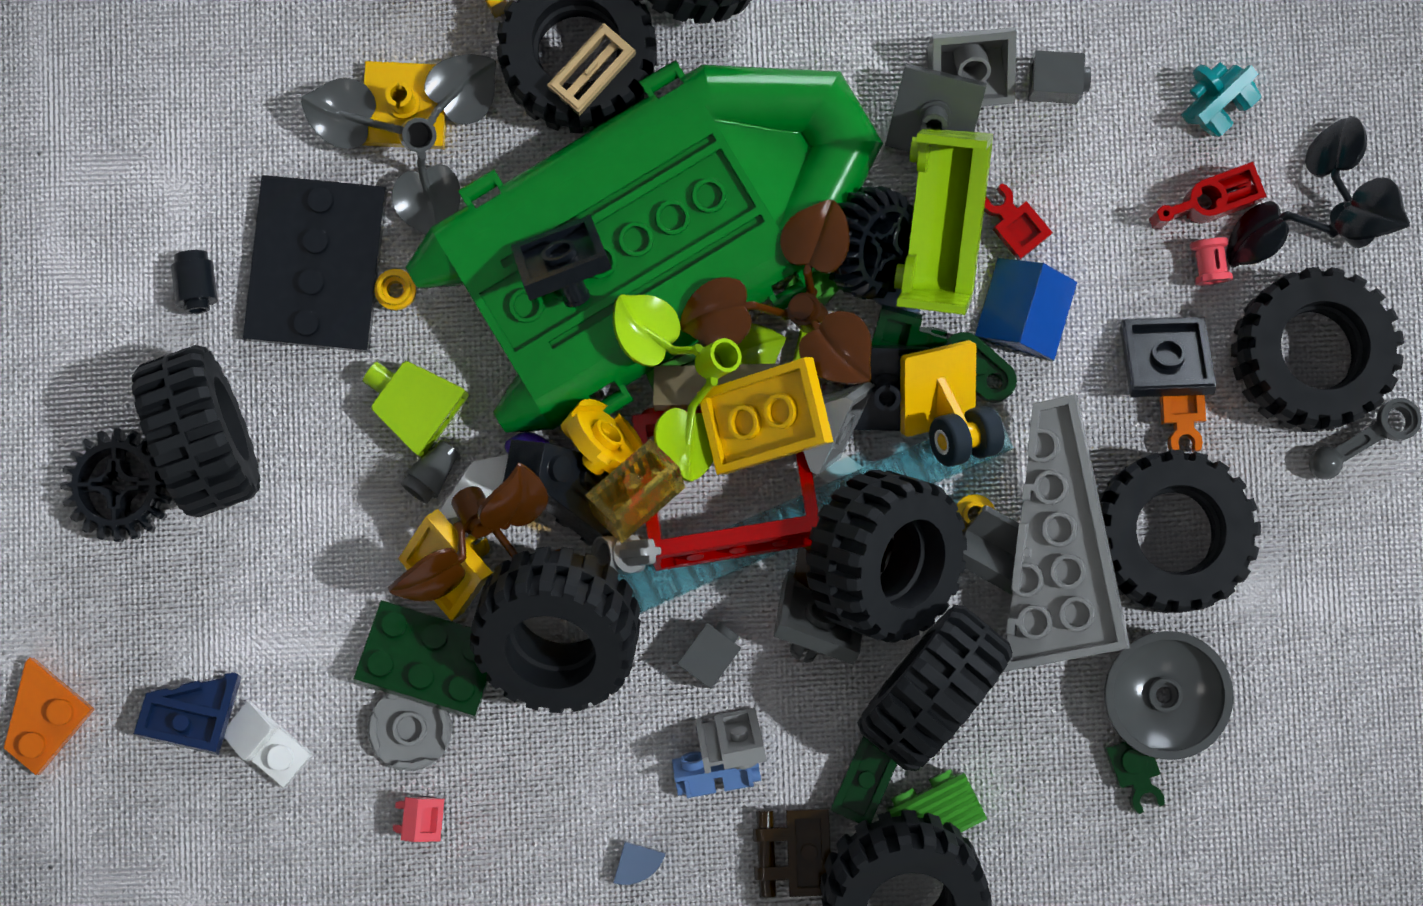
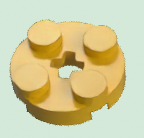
M594 399L580 401L562 422L561 429L563 433L573 441L578 450L584 455L582 461L592 473L601 475L606 471L609 474L618 476L617 470L621 468L623 475H628L625 463L629 461L633 471L636 468L633 456L636 454L639 456L642 453L643 444L637 432L622 415L618 414L613 419L609 414L605 413L603 410L608 405Z

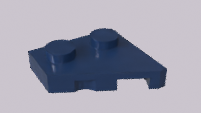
M237 673L225 674L224 678L203 683L194 681L182 684L177 689L169 690L165 688L146 693L133 734L138 738L219 756L241 676Z

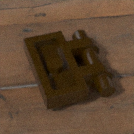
M829 809L786 810V827H774L773 810L756 811L757 828H753V841L758 842V866L754 867L755 880H759V897H776V880L789 881V897L822 896L820 889L821 876L826 872L824 864L829 853H831ZM774 841H787L788 865H775Z

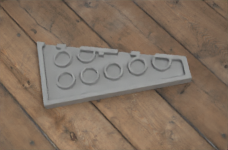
M1073 394L1033 403L1027 450L1025 484H1023L1021 523H1019L1011 586L1013 591L1010 617L1007 621L1006 630L1007 641L1010 643L1013 653L1003 672L1130 648L1078 395Z

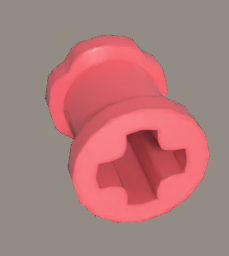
M1209 238L1190 243L1191 251H1194L1196 254L1198 277L1195 278V285H1215L1233 280V273L1228 272L1225 247L1229 245L1228 238Z

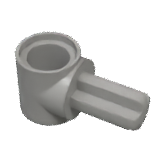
M638 534L602 536L594 540L591 555L598 558L599 564L605 566L608 563L619 574L640 573L645 569L646 565L655 564L656 556L661 555V547H655L653 539H643Z

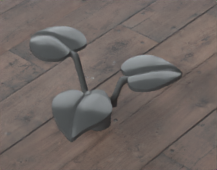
M464 54L447 58L436 64L426 77L424 91L432 101L438 104L427 119L411 118L405 121L402 126L370 119L376 108L375 98L365 84L350 78H339L329 81L303 95L301 99L302 109L313 130L323 140L335 147L343 149L360 147L367 139L368 126L399 134L402 145L406 149L417 153L418 171H407L397 178L392 189V204L398 216L406 224L426 235L433 225L458 211L461 197L458 192L460 190L459 181L455 173L448 166L437 164L428 169L425 167V151L429 150L436 141V130L433 124L443 110L447 118L457 124H472L481 120L493 103L496 61L483 55Z

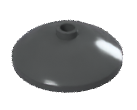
M1155 632L1134 640L1130 643L1129 649H1124L1117 655L1106 677L1104 701L1107 715L1113 728L1130 747L1144 755L1158 759H1183L1207 749L1224 731L1233 708L1232 681L1223 660L1205 642L1181 632ZM1161 687L1167 688L1170 693L1169 700L1165 703L1159 702L1156 697L1157 690Z

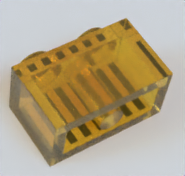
M649 439L585 496L596 519L622 544L685 488L679 466Z

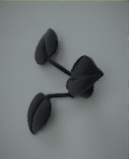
M1348 116V118H1343L1326 128L1314 139L1306 153L1305 163L1309 172L1315 177H1324L1331 173L1334 184L1345 202L1337 204L1330 213L1331 224L1327 225L1290 211L1281 213L1279 205L1273 201L1258 204L1249 209L1238 220L1230 235L1227 259L1232 268L1239 265L1259 263L1277 253L1285 243L1289 233L1286 221H1294L1326 232L1331 238L1339 234L1354 248L1365 247L1375 237L1410 227V222L1404 209L1402 193L1393 180L1384 177L1370 180L1358 187L1353 196L1350 195L1341 180L1340 170L1344 171L1356 167L1366 151V130L1357 117Z

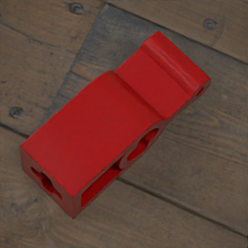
M1253 162L1198 182L1185 195L1183 203L1172 207L1169 205L1160 207L1149 218L1153 229H1161L1170 221L1185 215L1194 223H1208L1257 205L1267 196ZM1202 194L1207 195L1212 200V205L1207 209L1202 208L1197 202V199Z

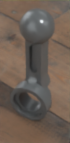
M1395 398L1384 403L1378 410L1377 417L1367 428L1334 448L1323 446L1315 449L1309 457L1310 471L1317 478L1324 480L1332 479L1341 472L1345 461L1378 441L1385 439L1403 441L1413 437L1419 431L1422 423L1419 408L1412 401L1405 398ZM1391 410H1397L1403 414L1405 418L1403 431H1396L1389 425L1388 414Z

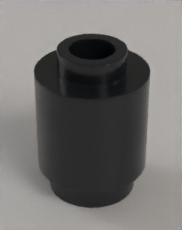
M187 250L176 253L174 255L175 263L171 265L175 305L184 308L187 314H200L210 311V305L217 303L218 298L213 261L208 259V252L204 250Z

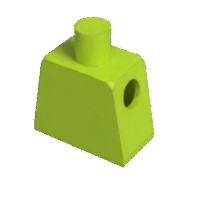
M406 360L395 374L377 361L369 368L362 382L379 393L371 409L421 458L429 452L470 396L460 386Z

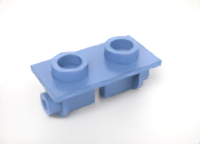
M689 752L681 758L672 759L678 796L686 795L687 799L716 793L714 782L716 778H722L724 791L754 787L753 782L761 781L759 763L751 768L742 770L735 768L724 770L723 764L711 766V773L705 774L701 752Z

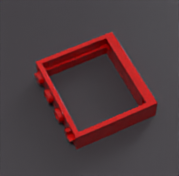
M653 407L644 410L642 414L632 415L633 428L640 437L643 448H646L650 463L646 466L643 454L641 453L638 456L639 459L643 458L640 463L642 470L639 472L647 536L649 539L654 540L655 547H661V555L656 556L655 564H653L656 571L811 546L812 540L809 539L812 527L817 526L820 517L817 516L819 510L813 473L810 472L803 451L796 453L806 516L663 539L649 437L654 436L656 422L666 411H655ZM696 410L695 414L702 413V411Z

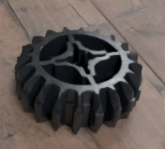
M883 186L860 187L858 192L848 193L847 202L838 203L848 222L850 244L845 260L837 270L830 273L829 280L836 283L837 289L842 290L846 294L853 295V297L863 300L884 299L887 292H896L894 282L897 264H905L908 255L914 206L908 203L906 196L892 191L891 188Z
M115 428L111 439L106 432H97L98 445L96 446L89 439L82 440L86 453L83 455L80 452L72 451L70 456L78 462L76 467L64 466L62 468L64 473L72 475L71 482H62L60 484L62 490L72 491V495L63 500V505L66 507L77 506L70 515V518L75 522L85 519L82 525V531L85 533H91L97 528L96 534L98 539L107 540L112 532L115 542H123L127 530L131 539L137 540L141 537L139 525L145 530L153 532L156 527L151 517L155 516L165 520L167 514L159 507L161 503L173 505L175 499L164 495L166 484L158 473L154 458L151 457L147 440L144 439L140 443L141 434L132 430L126 438L124 430ZM126 452H132L141 459L148 471L149 478L133 476L130 462L126 461ZM111 455V459H107V467L104 473L99 477L90 478L96 465L102 459ZM116 477L136 484L127 485L124 490L119 489L120 495L119 492L103 487V485H112L113 481L119 482ZM89 492H96L105 496L107 508L111 509V520L102 516L95 509ZM140 493H148L142 506L136 512L126 517V512L130 511L132 499Z

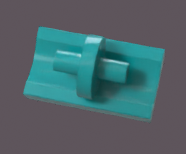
M1221 62L1212 69L1202 64L1198 65L1193 70V76L1197 84L1189 90L1196 100L1181 116L1187 124L1200 125L1210 136H1222L1234 123L1223 109L1229 102L1232 101L1239 111H1246L1262 98L1253 82L1259 75L1252 65H1248L1245 69L1238 65H1232L1227 69Z

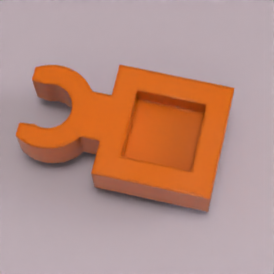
M1205 395L1159 396L1161 425L1173 424L1174 431L1168 438V449L1179 450V438L1186 436L1191 440L1192 452L1201 451L1203 441L1201 434L1195 429L1194 423L1206 421Z

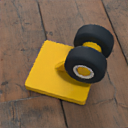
M967 340L901 356V434L910 437L929 432L930 446L934 456L942 465L947 467L965 463L971 454L977 458H986L1000 453L1004 445L1005 435L999 415L989 406L976 407V343Z

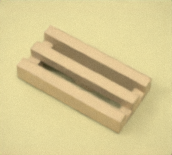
M603 23L547 84L548 89L554 94L556 93L566 105L568 104L572 107L573 111L580 116L636 55V50ZM607 37L611 41L608 46L567 90L563 88L562 85ZM619 48L622 53L581 98L577 100L575 98L577 93Z

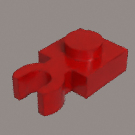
M1002 183L996 190L1003 197V204L995 206L986 197L984 212L989 216L1000 219L1001 222L994 226L992 230L1015 258L1021 260L1049 238L1053 232L1027 201L1017 208L1013 204L1011 189Z

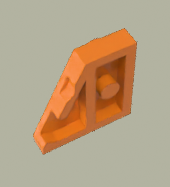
M29 658L24 665L4 749L32 773L40 775L95 708L38 660Z

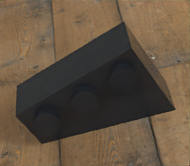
M511 439L503 482L510 476L517 463H521L532 470L540 478L548 493V504L545 510L556 517L555 521L560 525L568 527L580 535V540L588 546H592L597 537L626 534L638 472L637 467L633 470L634 477L631 480L629 474L624 476L626 484L623 487L619 476L613 475L618 491L614 494L609 481V477L612 474L606 471L601 475L592 473L582 461L584 455L581 452L544 442ZM603 482H605L610 495L607 501L601 488ZM595 489H597L602 502L599 508L592 493Z

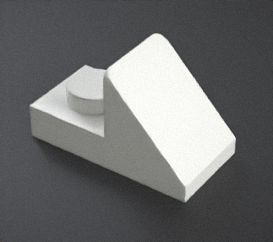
M250 701L246 702L227 725L224 738L240 758L245 762L252 761L283 788L289 785L313 755L312 752Z

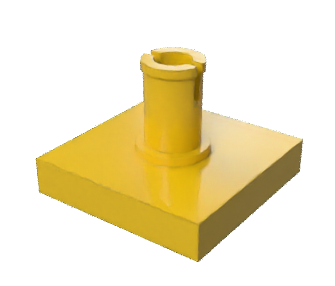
M365 61L364 84L372 92L376 103L375 112L370 119L402 126L405 121L411 118L427 119L438 103H435L426 95L424 84L428 73L436 64ZM444 110L433 124L436 130V141L430 149L445 150L447 116ZM368 126L367 139L362 145L405 148L400 141L399 134Z
M436 509L424 518L399 556L398 560L407 570L422 558L437 550L452 548L456 553L458 552L457 533L439 509ZM471 534L465 537L466 560L461 563L465 570V576L460 584L450 593L434 600L451 621L465 612L484 586L488 576H491L493 573L480 558L488 554L490 550L486 538L475 545L474 542L479 538H475Z

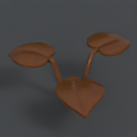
M825 200L797 212L785 224L780 240L782 252L791 264L804 266L803 275L807 288L806 293H799L790 300L787 309L783 310L755 301L746 302L747 290L745 285L740 280L721 277L703 284L690 297L681 316V330L706 346L721 338H727L739 344L751 329L752 319L748 310L761 311L782 317L784 320L790 319L799 329L808 333L799 343L800 358L813 357L818 377L841 384L870 382L872 342L867 325L859 316L852 312L835 311L828 314L826 307L816 298L817 289L814 287L812 268L821 273H832L842 265L847 256L850 235L848 222L841 207L834 200Z
M517 463L510 476L487 498L482 489L476 486L460 490L451 501V505L459 519L458 522L453 524L457 533L458 552L456 553L452 548H444L425 556L387 587L389 592L398 597L421 602L436 600L450 593L460 584L465 576V570L461 565L466 560L465 533L471 534L475 538H482L492 532L511 557L518 554L500 529L506 530L510 525H527L542 514L548 504V493L540 478L525 465Z

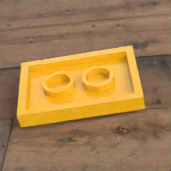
M804 357L714 386L700 402L717 475L729 474L834 442L813 357Z

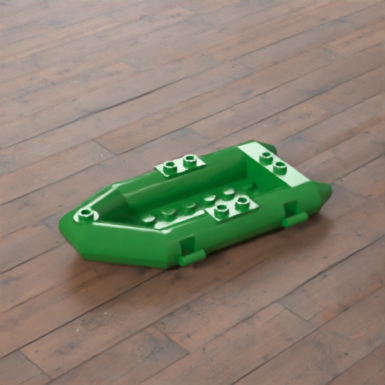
M674 60L639 81L647 98L505 183H502L495 169L458 190L467 206L433 225L405 268L418 289L464 285L517 372V375L493 411L505 433L553 430L562 424L580 401L591 399L590 396L613 382H616L620 390L600 401L608 405L603 410L605 413L611 415L634 401L625 386L653 370L654 366H643L634 362L624 353L616 339L613 327V309L616 298L621 294L658 297L674 308L679 321H681L686 303L694 292L703 284L716 278L730 277L740 280L747 290L746 302L764 303L770 300L773 307L783 310L787 309L790 300L795 295L806 293L807 288L803 275L804 266L791 264L785 258L781 249L780 240L785 224L797 212L822 201L834 200L837 204L847 202L848 193H856L863 186L883 145L881 138L841 71L701 64L684 74L677 61ZM678 78L681 86L659 99L656 97L654 92ZM496 187L499 188L501 194L481 206L475 207L472 201ZM591 215L612 269L583 280L590 293V298L580 306H565L560 289L530 301L523 286L511 245ZM794 274L799 282L775 296L771 287ZM680 330L678 339L672 345L677 347L693 346L699 341ZM666 351L663 361L657 366H660L676 355Z

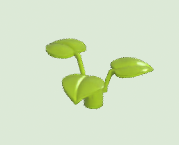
M621 294L616 298L614 304L613 327L616 339L624 353L634 362L649 367L660 364L665 357L666 351L672 355L693 354L696 356L695 369L697 373L706 379L704 386L689 403L687 412L680 408L669 409L660 416L654 428V442L661 458L681 479L692 482L705 474L713 463L702 413L695 414L697 406L712 387L718 384L719 378L736 370L740 364H775L778 354L786 341V337L765 326L752 323L748 335L739 344L730 339L721 338L706 347H703L701 344L677 347L672 345V343L680 335V321L676 311L670 304L651 295Z

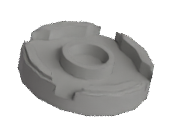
M387 693L377 702L369 716L367 734L372 750L384 763L397 770L416 771L431 766L445 754L452 740L453 722L449 711Z

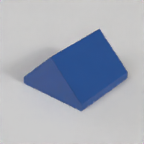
M998 258L975 335L979 339L1054 361L1077 281L1045 263Z

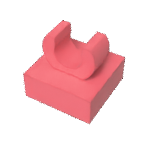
M405 797V801L396 802L395 808L404 809L402 825H393V831L401 834V840L440 842L445 799Z

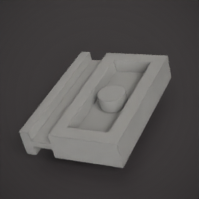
M755 707L714 715L715 721L702 723L701 718L695 719L705 774L711 773V766L723 764L724 770L731 768L742 770L751 768L757 763L767 761Z

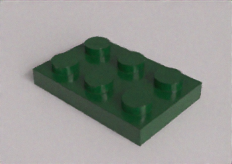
M382 600L353 678L354 683L475 720L488 681L485 679L487 672L481 673L474 661L475 655L470 648L471 627Z

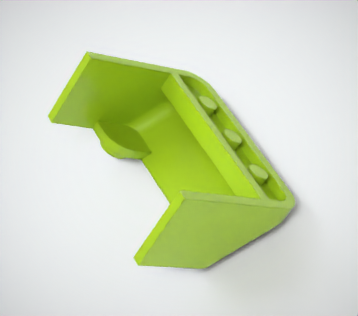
M922 129L917 133V137H912L910 162L917 163L918 177L909 251L905 264L898 263L896 268L894 288L901 289L896 306L961 315L966 314L972 301L993 134Z

